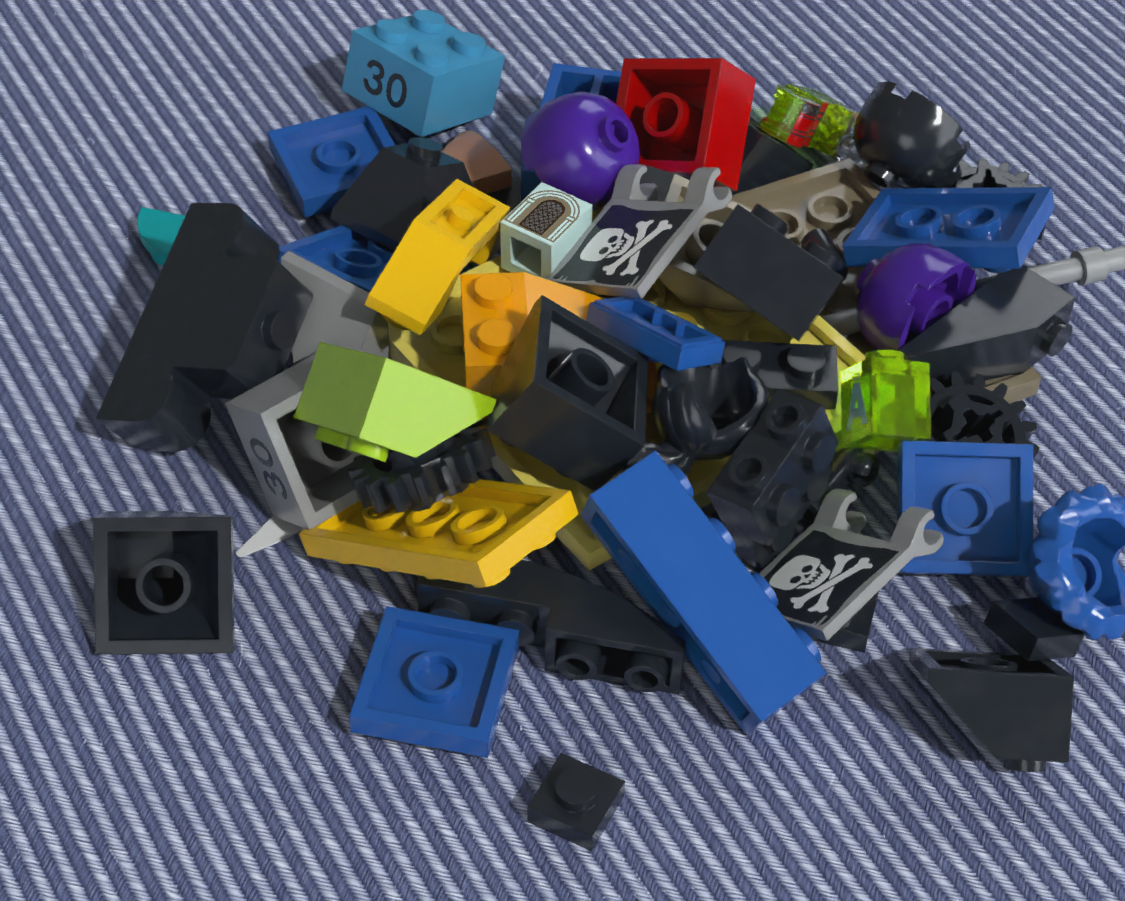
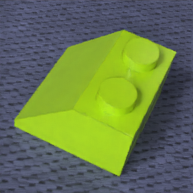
M319 342L294 418L318 426L314 436L316 440L386 462L390 450L415 458L491 414L497 399L386 357Z

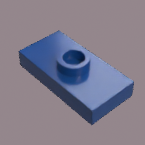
M616 297L595 300L589 303L587 322L646 356L649 362L662 363L676 371L721 363L725 341L721 340L722 338L644 299Z

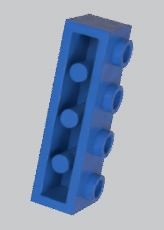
M655 450L592 493L580 516L659 621L686 643V657L747 736L810 689L827 672L819 663L821 661V654L814 641L802 629L797 627L793 629L777 609L778 599L770 584L760 574L756 572L750 574L734 553L736 545L726 527L716 518L708 519L693 500L694 491L686 475L676 465L672 463L666 465Z

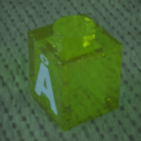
M875 350L866 353L865 360L841 371L842 447L898 452V443L901 441L930 440L929 363L904 360V353L897 350Z

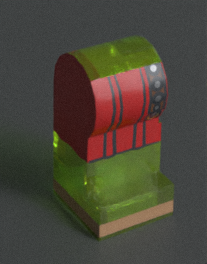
M778 84L774 93V104L769 114L761 119L758 127L790 145L802 148V146L814 148L828 156L838 158L859 113L817 89L792 84Z

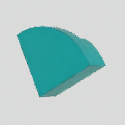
M141 207L137 219L140 240L144 247L152 254V259L163 266L185 215Z

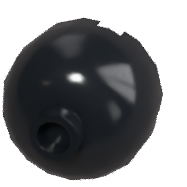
M890 81L879 82L866 99L854 124L853 140L858 156L867 165L863 170L865 176L882 189L893 188L894 186L900 188H930L943 181L955 169L971 146L969 140L961 144L957 140L963 129L941 107L920 93L912 90L905 99L891 93L897 86V83Z

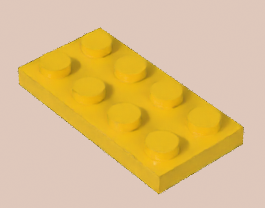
M479 479L476 483H470L462 493H457L452 497L447 496L433 503L430 509L422 511H409L406 509L404 512L398 513L395 505L381 513H376L373 506L363 508L359 500L310 530L304 529L298 534L307 556L334 560L340 564H357L380 568L385 572L397 571L425 576V578L432 580L443 579L483 588L503 581L510 574L511 567L533 550L550 544L555 539L556 532L579 515L571 490Z

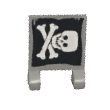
M628 164L623 166L617 175L611 200L547 280L590 294L642 299L707 213L723 209L730 203L732 199L730 188H713L715 179L721 175L720 169L717 167L697 168L689 180L684 202L654 201L659 194L656 184H640L641 176L647 172L645 165Z
M833 489L825 496L814 523L759 574L774 590L778 599L777 609L793 629L796 627L800 628L809 636L828 641L913 557L930 555L941 548L944 541L942 533L931 529L924 530L926 523L935 516L933 510L917 506L907 508L901 514L889 542L858 534L866 525L865 515L857 511L846 512L849 504L857 499L856 493L844 489Z

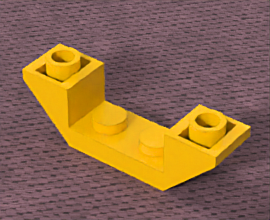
M456 179L413 220L370 291L364 305L382 314L383 318L392 326L403 330H411L422 335L443 312L461 270L468 263L481 265L491 260L501 249L500 222L510 213V207Z

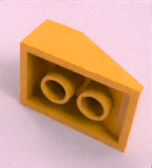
M526 272L460 274L465 388L489 397L491 396L492 384L534 303L541 295H544L585 321L589 303L606 298ZM649 361L646 413L652 412L654 390L657 384L656 364ZM488 415L481 420H488Z

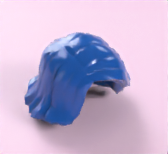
M1098 483L1094 487L1090 485L1084 488L1079 493L1070 490L1062 494L1056 501L1055 506H1051L1040 515L1037 521L1039 534L1031 543L1027 557L1028 580L1033 593L1037 595V600L1044 607L1061 616L1063 624L1073 629L1081 630L1085 637L1092 641L1099 639L1103 635L1105 639L1121 638L1125 629V574L1117 562L1121 550L1125 547V498L1118 494L1112 495L1105 485Z

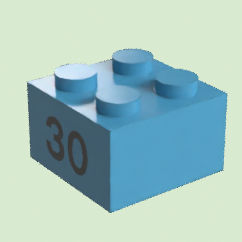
M417 10L413 15L394 20L382 19L375 25L352 30L342 91L418 136L423 137L491 115L505 55L487 46L486 41L482 37L473 33L462 32L447 24L441 14L429 10Z

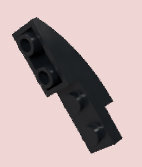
M520 560L511 567L510 574L503 581L483 588L473 587L471 584L443 579L432 580L425 578V576H419L417 582L418 612L519 630V646L529 645L545 648V671L560 673L576 680L594 679L627 685L642 692L661 691L677 695L680 693L686 643L662 622L632 602L599 585L567 572L526 560Z

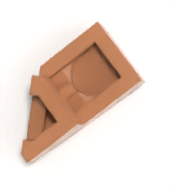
M472 130L461 132L442 150L443 153L464 162L475 189L488 194L512 187V169L499 152L478 133Z

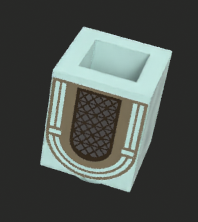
M541 182L500 222L501 268L509 272H526L547 279L592 224L593 205Z

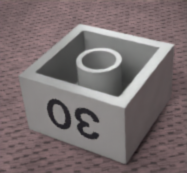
M315 354L225 403L273 516L308 530L360 500L351 481L348 469L355 466L353 461L355 456L362 455L314 439L318 426L294 418Z

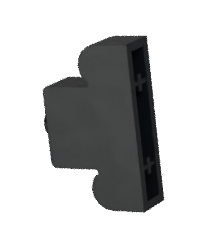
M232 203L190 204L96 416L99 422L135 449L178 452L192 447L203 437L209 427L211 407L208 401L211 398L234 399L283 372L312 302L313 293L278 261L280 255L279 244L238 205Z

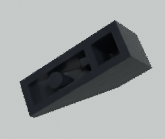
M1023 264L1020 269L1000 272L899 350L893 379L896 383L894 396L899 400L912 398L916 392L921 394L928 381L933 378L944 385L952 372H958L964 384L969 385L977 373L983 374L986 381L1025 372L1046 355L1055 356L1063 349L1071 336L1073 327L1069 324V319L1075 297Z

